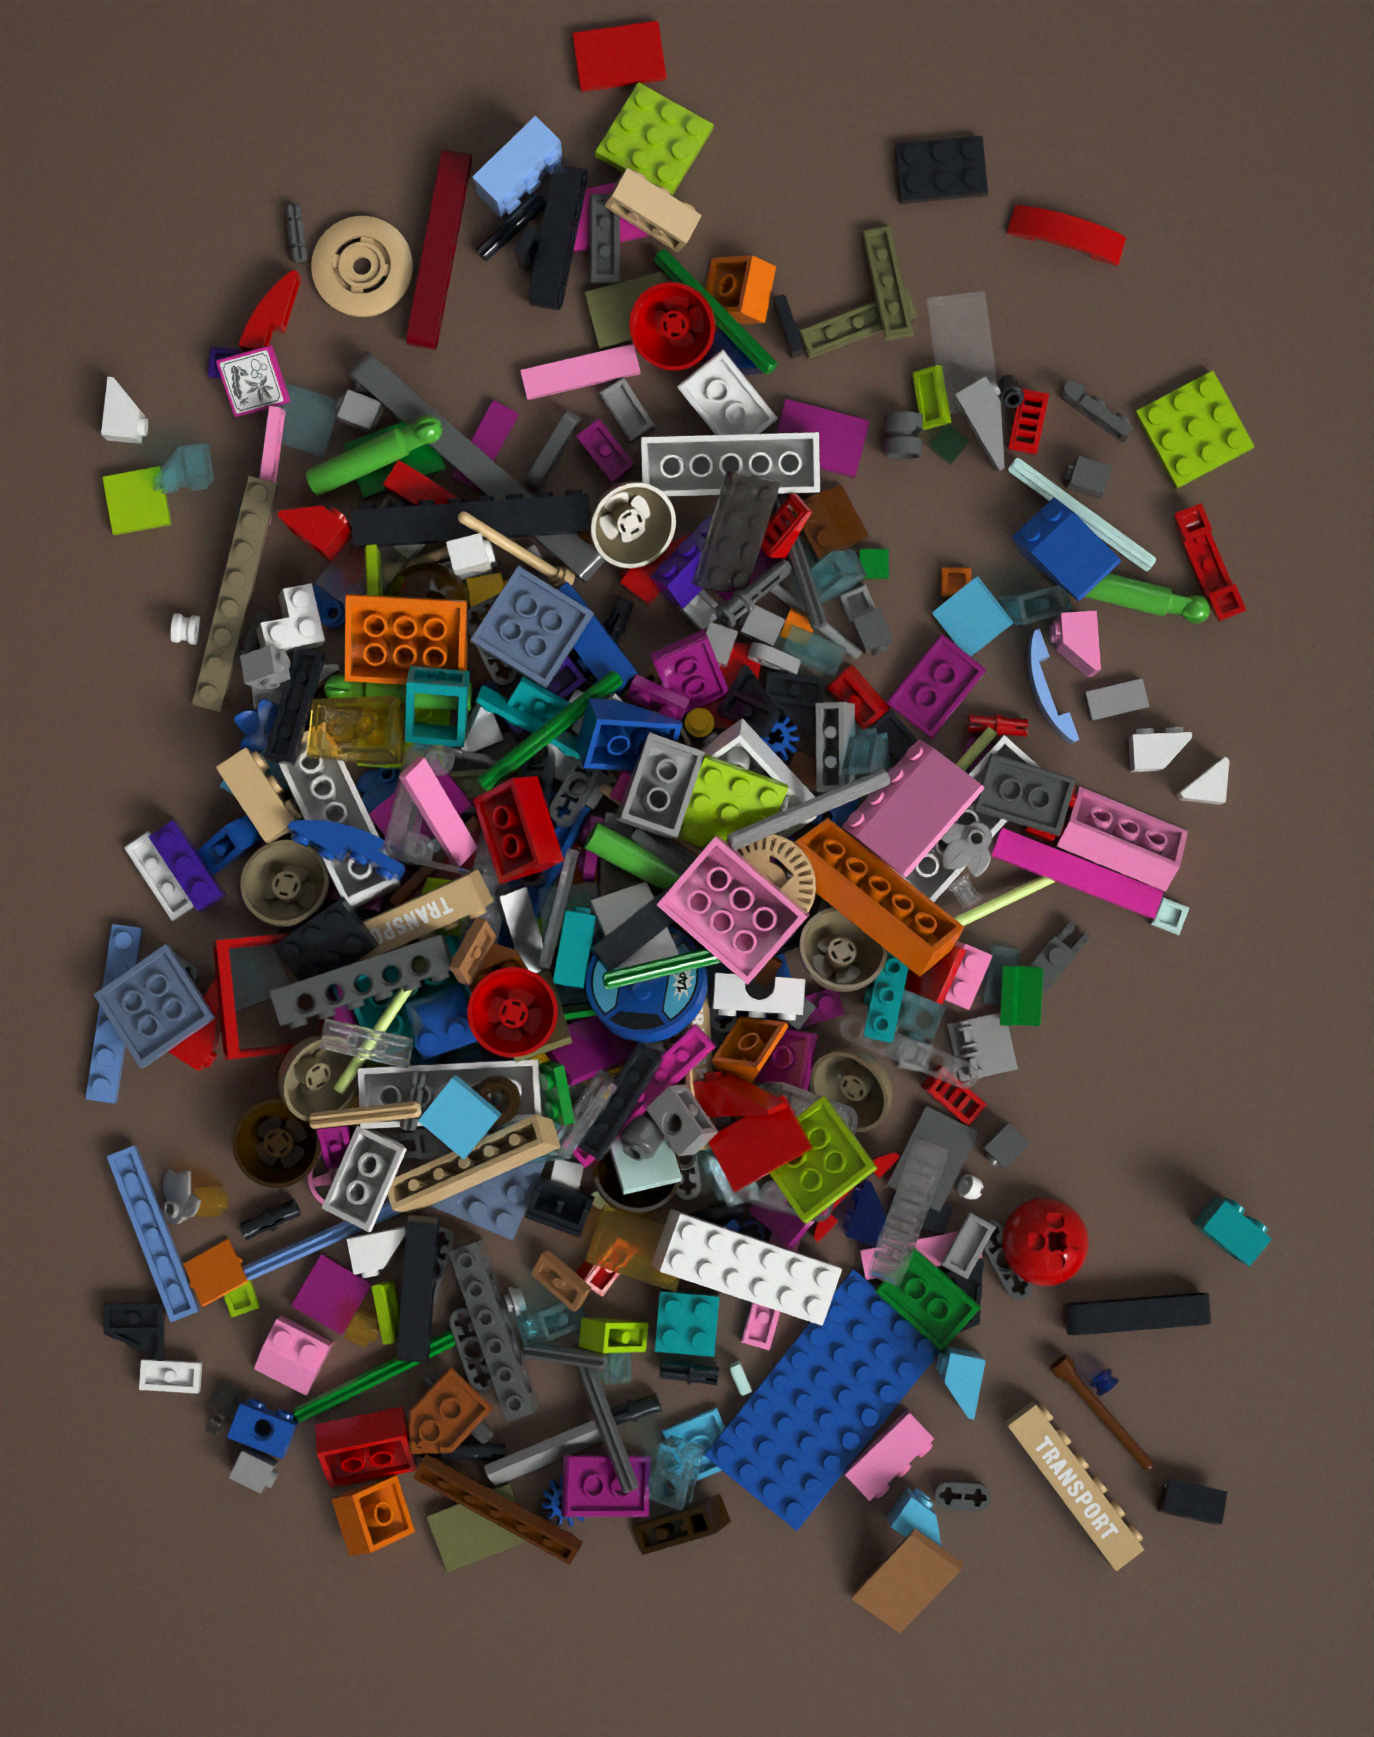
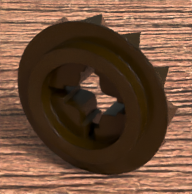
M492 1076L484 1079L474 1090L490 1104L492 1100L485 1094L486 1092L497 1095L503 1089L505 1090L502 1101L505 1102L508 1108L506 1109L504 1106L501 1107L499 1105L495 1107L502 1114L494 1125L510 1121L517 1114L521 1104L519 1089L511 1080L501 1076Z

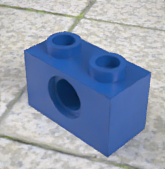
M250 1398L249 1401H242L239 1404L227 1438L283 1459L287 1455L299 1424L298 1420L293 1419L294 1414L283 1409H277V1412L265 1408L266 1403L254 1398ZM265 1419L269 1421L271 1432L268 1434L260 1432L257 1427L258 1420Z

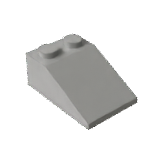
M649 732L625 788L615 820L668 839L677 838L705 752Z

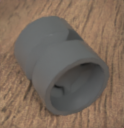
M892 412L885 415V433L889 434V437L885 439L884 457L895 460H911L922 457V439L918 437L923 431L922 414L916 412Z

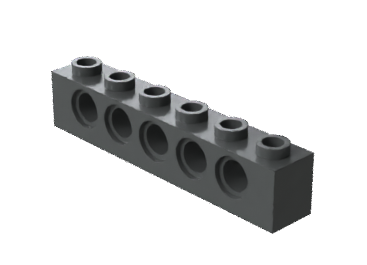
M438 935L269 991L280 1026L289 1024L290 1029H294L308 1024L306 1018L318 1015V1019L321 1020L336 1015L335 1009L346 1006L347 1011L364 1006L363 1000L373 996L376 1001L393 996L392 990L403 987L404 992L421 987L420 981L432 978V982H437L449 978V971H451L449 965L451 964L452 955L445 935ZM420 955L425 957L428 962V967L423 973L417 972L414 968V960ZM390 965L396 966L399 970V978L395 982H390L385 975L386 969ZM363 974L368 976L371 981L370 988L366 992L361 991L357 986V980ZM333 984L339 985L342 989V996L338 1001L332 1000L329 996V989ZM305 993L311 995L314 1001L313 1007L310 1010H305L301 1006V997Z
M481 1238L455 1247L448 1252L505 1420L509 1422L533 1414L539 1409L540 1405L484 1240Z

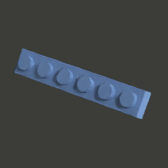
M112 924L103 987L138 964L143 928ZM99 1006L85 1099L115 1104L118 1099L126 1045L101 1006Z
M137 1145L106 1156L170 1322L200 1311Z

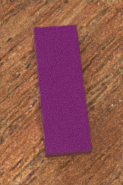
M493 400L471 442L491 460L495 461L514 427L519 413ZM455 469L452 478L478 492V487H475L463 473H459Z

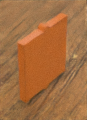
M229 1239L183 1263L191 1281L189 1286L195 1290L202 1307L249 1282L241 1265L242 1259L237 1256Z

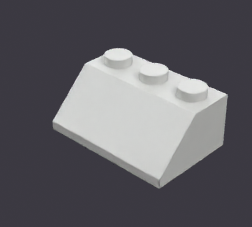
M357 1126L322 1209L367 1232H371L407 1149L397 1140L376 1130L360 1129V1126Z

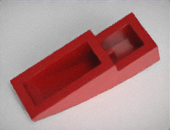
M291 270L258 304L245 326L238 344L243 352L268 346L273 331L285 334L302 280L298 271Z
M400 460L396 462L383 484L386 490L410 503L411 506H418L417 501L435 500V504H447V499L458 498Z

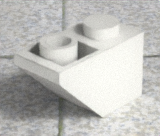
M1183 727L1165 728L1166 733H1154L1153 728L1137 729L1136 734L1128 737L1130 772L1160 771L1164 769L1191 740L1192 732H1183Z

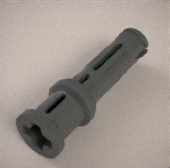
M780 558L745 589L735 590L732 593V598L723 605H717L714 608L717 619L727 628L735 626L737 619L745 613L749 614L755 607L754 604L793 573V569L788 561Z

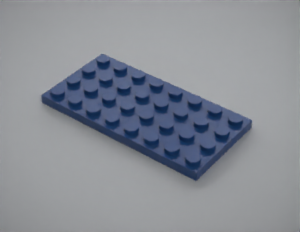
M854 1269L849 1272L835 1290L823 1326L809 1322L728 1423L724 1431L712 1443V1446L704 1453L706 1458L795 1531H798L940 1352L937 1347L875 1292L876 1287Z

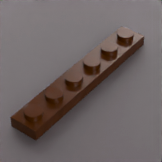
M427 1454L413 1477L417 1481L568 1565L571 1564L583 1543L582 1540L576 1538L571 1532L558 1528L549 1523L544 1517L531 1513L520 1504L504 1498L493 1489L477 1483L468 1475L459 1473L445 1465L441 1460L432 1458Z

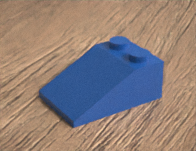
M1055 497L1012 536L1021 556L1078 602L1121 562V559L1072 510Z
M589 698L575 748L583 768L633 771L649 732L677 742L683 724L679 720L619 700Z

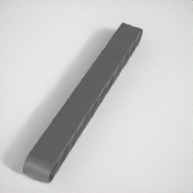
M365 351L346 372L356 383L358 381L368 394L381 402L382 406L400 422L406 423V426L416 422L423 415H432L439 419L442 424V434L440 439L435 443L429 444V447H433L437 454L440 453L442 459L459 473H463L475 487H478V490L484 496H494V500H506V495L523 494L524 498H534L371 353ZM577 534L532 537L566 568L573 571L575 576L584 583L605 562Z

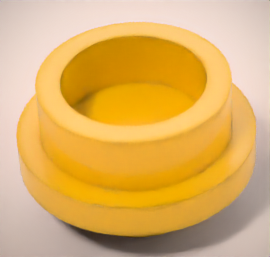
M703 708L693 709L686 716V730L690 735L697 738L708 736L714 728L712 714Z

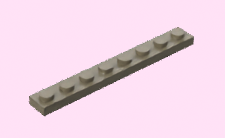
M248 476L192 702L193 705L218 712L223 711L279 483Z

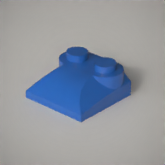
M462 984L405 1004L415 1036V1046L423 1060L478 1042L472 1034L468 1023V1002Z

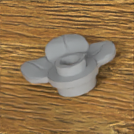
M972 822L967 826L954 823L941 838L945 843L949 844L943 854V866L946 869H959L967 865L972 875L978 877L987 869L991 860L988 847L992 841V832L982 822ZM973 833H980L983 839L980 842H974L971 835Z
M169 1169L163 1179V1194L166 1200L163 1211L168 1222L180 1224L189 1217L195 1216L200 1207L201 1200L191 1194V1171H181L176 1174L173 1169Z

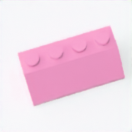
M1079 786L1076 793L1078 795L1076 802L1065 819L1066 826L1058 840L1057 847L1166 892L1180 868L1188 831Z

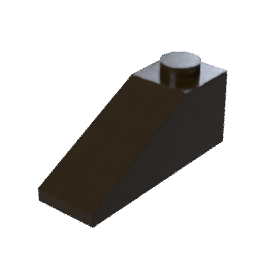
M717 1494L636 1524L632 1527L642 1555L716 1534L729 1524L731 1520L721 1495Z

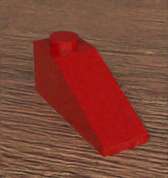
M693 532L671 542L666 551L655 561L638 568H624L619 575L622 578L620 586L649 607L660 593V590L650 576Z
M216 978L203 996L216 1019L168 1051L197 1071L203 1070L204 1067L209 1069L218 1056L215 1050L219 1046L221 1024Z
M721 1070L706 1072L703 1079L693 1082L695 1098L708 1117L771 1115L787 1108L786 1102L735 1074L722 1075Z

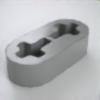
M755 642L751 644L747 656L748 659L784 674L797 675L801 664L799 659Z

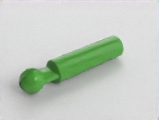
M423 415L416 422L402 429H392L306 470L308 484L312 491L320 497L409 455V451L417 447L435 443L442 434V424L435 416Z
M1111 573L1106 575L1084 596L1085 598L1162 617L1167 613L1182 616L1191 624H1199L1205 621L1210 613L1209 602L1200 595L1185 597L1173 594L1171 588Z
M342 674L332 675L325 682L324 692L327 698L335 703L356 702L374 706L406 707V685L345 681V675ZM469 682L468 711H471L473 683ZM415 693V708L458 711L459 697Z
M599 822L594 825L584 844V849L661 890L666 889L681 877L680 874L647 849Z

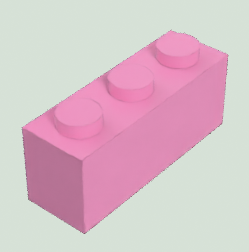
M906 1409L853 1460L844 1474L869 1501L874 1497L879 1499L890 1488L888 1483L895 1476L901 1478L911 1468L909 1463L917 1455L920 1458L923 1457L933 1447L931 1442L934 1440V1437Z

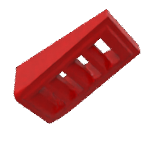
M1022 389L1024 400L1015 409L1008 450L1037 455L1049 394ZM1024 401L1040 403V407L1024 405ZM1022 412L1038 415L1037 420L1021 417ZM1019 424L1035 427V432L1019 429ZM1017 436L1032 438L1033 443L1016 441Z
M791 493L759 532L755 539L756 543L769 557L786 558L811 515L812 510L796 493ZM793 509L798 513L797 517L792 513Z
M938 1065L921 1085L924 1091L968 1127L987 1106L982 1099L941 1065ZM946 1078V1080L941 1084V1086L937 1090H935L938 1087V1085L943 1081V1079ZM952 1084L955 1085L956 1087L945 1099L943 1095L952 1086ZM963 1092L965 1095L954 1107L952 1104ZM970 1100L974 1101L973 1105L963 1115L961 1113L963 1108Z

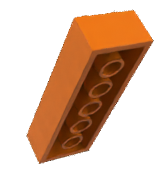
M829 818L795 841V844L807 855L814 869L816 894L919 977L952 950L965 927Z

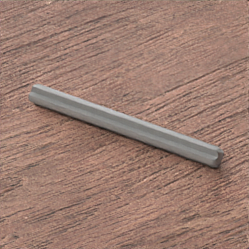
M884 769L864 776L727 835L728 843L734 850L752 844L890 784L889 775Z

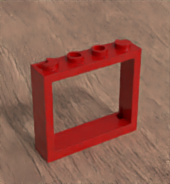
M290 933L224 939L212 942L224 1060L287 1053L297 1044L239 1049L229 949L275 945ZM332 1016L321 1020L318 1019L320 1035L337 1037L338 1028L336 1024H332Z

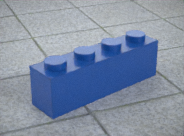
M569 582L558 589V591L591 611ZM594 614L573 647L580 656L576 661L586 674L590 671L597 678L594 684L610 671H616L622 678L623 684L611 694L615 693L619 697L630 688L636 674L641 675Z

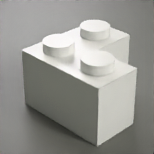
M312 583L282 589L278 598L283 619L260 623L256 629L260 649L271 645L286 651L287 654L295 652L296 647L303 649L320 647L325 638Z

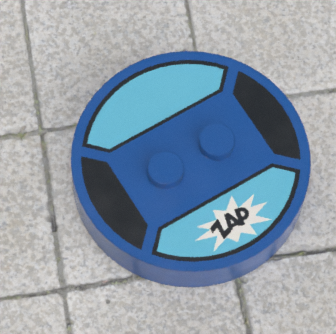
M667 927L679 954L697 950L694 943L684 933L674 927ZM593 955L586 974L587 996L594 1012L603 1025L615 1035L639 1043L665 1040L684 1030L699 1014L706 999L708 989L706 967L608 990L605 989L602 981L603 973L607 971L597 957Z

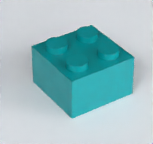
M1214 1196L1192 1224L1235 1260L1250 1267L1272 1240L1266 1234L1269 1229L1256 1218L1253 1219L1250 1216L1246 1218L1243 1215L1245 1209L1233 1199H1228L1227 1197L1220 1199Z
M660 1288L655 1352L714 1357L719 1293Z

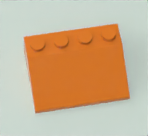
M346 594L345 681L406 685L410 666L467 671V601Z

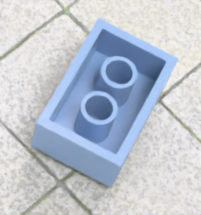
M534 116L472 177L477 195L500 218L506 213L508 215L512 214L521 204L519 200L527 193L529 195L534 193L541 185L540 180L547 173L553 174L557 164H562L561 159L563 155L560 139Z

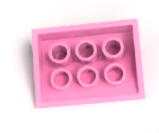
M920 739L907 750L896 766L889 770L890 784L869 793L866 800L849 816L842 826L851 837L905 878L985 789L982 784L935 748Z
M720 836L714 837L657 904L660 909L747 985L810 915Z

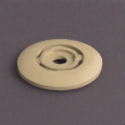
M354 216L335 223L320 237L313 252L311 271L314 284L320 296L333 309L348 316L372 317L390 310L404 297L412 281L413 258L408 243L394 226L376 217ZM354 239H361L360 242L353 243L346 247L341 253V255H337L338 251L341 248L352 242ZM359 258H366L371 263L370 271L364 275L357 274L353 268L355 261ZM383 277L387 278L378 289L364 293V289L373 288Z
M773 834L736 850L809 913L815 899L816 877L809 858L798 845L786 837ZM770 856L777 858L788 868L792 877H788L780 865L770 861Z

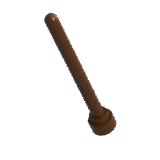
M1067 1354L1057 1359L1049 1368L1052 1374L1057 1379L1061 1378L1063 1382L1067 1381L1144 1470H1152L1154 1467L1153 1461L1076 1374L1077 1369L1074 1367V1361Z

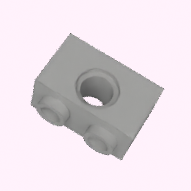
M686 1084L667 1087L646 1108L652 1116V1120L655 1121L668 1140L669 1147L678 1156L696 1154L718 1133Z

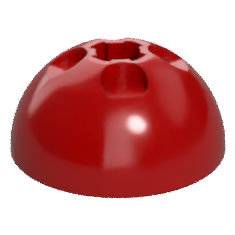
M664 282L650 287L639 296L630 314L629 328L635 348L646 361L658 368L674 371L687 369L703 359L713 344L716 322L711 305L698 290L679 282Z
M519 967L502 968L485 976L474 988L468 1003V1023L476 1040L488 1051L504 1057L526 1056L540 1049L552 1036L558 1018L556 997L549 984L535 972Z
M1036 1198L1021 1204L1009 1216L1003 1230L1002 1246L1008 1265L1021 1279L1037 1286H1054L1069 1280L1081 1269L1088 1254L1089 1236L1083 1219L1068 1204L1052 1198Z

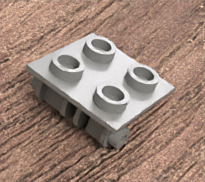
M1000 1013L947 1024L961 1082L1018 1069L1009 1027L1000 1025Z

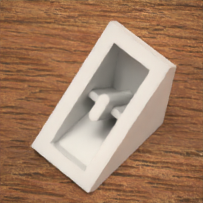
M475 702L467 720L464 747H458L459 752L464 755L504 740L494 713L485 711L477 702Z
M1228 758L1220 759L1175 795L1177 799L1219 805L1225 803L1230 763Z

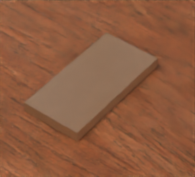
M914 1528L858 1587L851 1599L900 1634L962 1570L964 1563Z

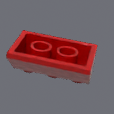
M324 506L280 510L277 514V517L290 532L334 566L353 544L350 522L334 507L330 511Z
M537 776L512 778L473 799L499 884L544 871L564 861Z
M403 1407L389 1408L369 1414H359L355 1417L330 1420L315 1425L317 1456L330 1488L417 1471L415 1454H409V1423Z

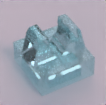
M631 1352L606 1353L608 1355L607 1367L605 1371L597 1373L598 1378L604 1380L605 1384H620L631 1381Z

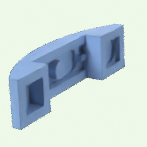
M1038 629L1030 635L1027 653L1028 675L1033 695L1049 725L1067 743L1073 744L1079 740L1070 712L1058 716L1039 663L1047 660L1050 656L1041 631Z

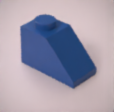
M245 815L225 825L198 852L213 875L252 851L263 841V838L248 815Z

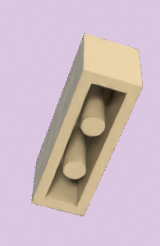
M629 168L619 177L604 204V207L677 253L687 244L702 216L695 211L692 205L677 200L671 196L667 189L652 184L646 180L642 173Z

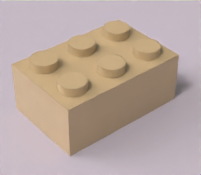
M245 747L218 765L216 769L266 843L280 841L291 834L287 827L290 821H299L303 816L293 802L291 803L290 800L286 801L283 797L286 790L278 778H275L273 775L269 776L266 770L270 766L263 755Z

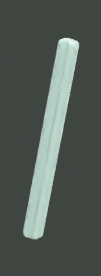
M1016 458L1009 466V473L1046 500L1050 501L1053 497L1058 499L1072 510L1101 540L1142 570L1147 572L1156 561L1155 556L1022 459Z

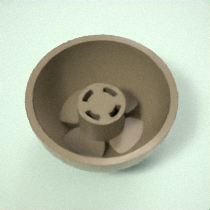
M639 481L619 483L606 490L595 503L590 516V535L596 550L606 561L622 568L642 567L659 558L670 545L676 527L675 511L669 498L655 486Z
M294 840L275 841L257 850L247 861L241 876V894L248 909L260 920L275 926L297 925L313 917L324 904L329 890L328 870L322 857L312 847L308 845L304 847Z
M834 907L820 911L806 923L799 943L801 962L808 975L822 987L837 992L859 990L873 982L884 968L888 953L884 947L864 933Z
M318 1035L300 1041L287 1052L279 1068L278 1088L284 1104L296 1117L310 1122L309 1115L313 1112L340 1110L349 1104L358 1088V1073L343 1095L334 1090L333 1087L357 1053L351 1044L334 1036Z
M840 1048L822 1056L812 1068L810 1087L815 1102L822 1096L827 1097L851 1131L865 1132L872 1130L885 1119L893 1100V1085L886 1067L874 1055L857 1048Z

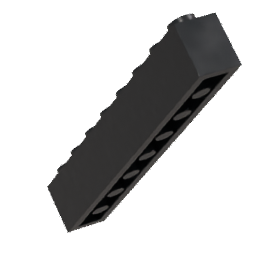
M581 489L566 490L563 496H553V492L545 491L535 493L534 498H524L523 494L506 495V500H494V496L476 497L477 502H465V498L447 499V504H435V500L417 501L418 506H406V502L388 503V508L378 509L376 504L359 505V510H351L353 545L357 549H363L366 545L374 544L377 547L446 543L478 534L459 522L458 514L463 511L507 538L590 533V498L588 494H583Z

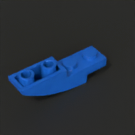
M322 820L290 821L287 826L292 834V840L304 847H307L308 844L318 849L317 854L332 862L335 858L342 862L346 854L350 853L349 858L362 866H365L366 863L377 868L375 870L376 874L388 881L392 877L400 881L405 873L403 864L382 853L386 847L384 840L369 832L345 824Z

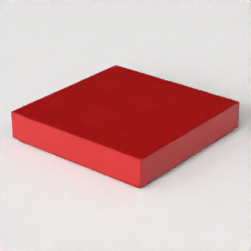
M954 945L948 954L920 977L908 968L904 990L942 1005L966 950Z

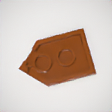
M451 1367L409 1410V1454L452 1453L493 1409Z

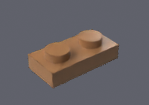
M475 918L449 965V968L461 984L471 985L497 937L485 919Z
M549 1250L541 1254L531 1273L535 1279L573 1312L581 1308L592 1288Z

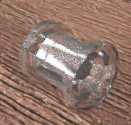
M968 873L955 880L946 888L956 896L962 905L961 909L963 912L984 898L982 893H978L970 882V875Z

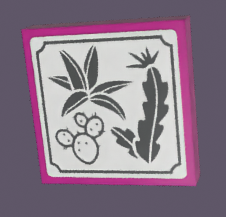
M272 345L216 361L235 417L268 409L269 406H279L291 401Z

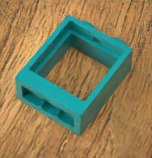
M410 666L406 684L405 742H412L418 745H443L449 748L464 747L467 732L470 671ZM415 693L459 697L458 725L448 726L414 722Z
M573 906L572 911L565 912L553 979L554 984L584 989L591 952L590 948L596 924V916L591 915V909Z

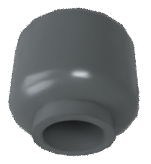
M651 1115L637 1116L621 1134L622 1150L627 1156L637 1161L652 1158L663 1142L664 1134L655 1121L652 1120Z

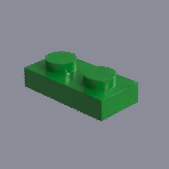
M550 1060L540 1063L541 1074L539 1080L545 1092V1111L547 1116L553 1122L564 1126L574 1123L564 1065Z

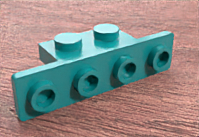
M523 676L509 699L484 685L479 690L476 702L485 711L496 713L504 717L512 726L522 727L532 734L570 704V702ZM563 731L550 742V744L558 747L563 754L580 759L575 748L578 737Z
M890 952L887 953L885 966L873 981L872 987H866L863 1004L868 1005L866 1011L868 1015L863 1036L886 1043H892L894 1039L908 967Z

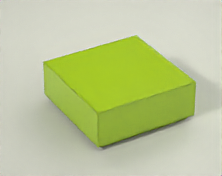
M248 1280V1283L224 1295L231 1318L260 1308L252 1280Z

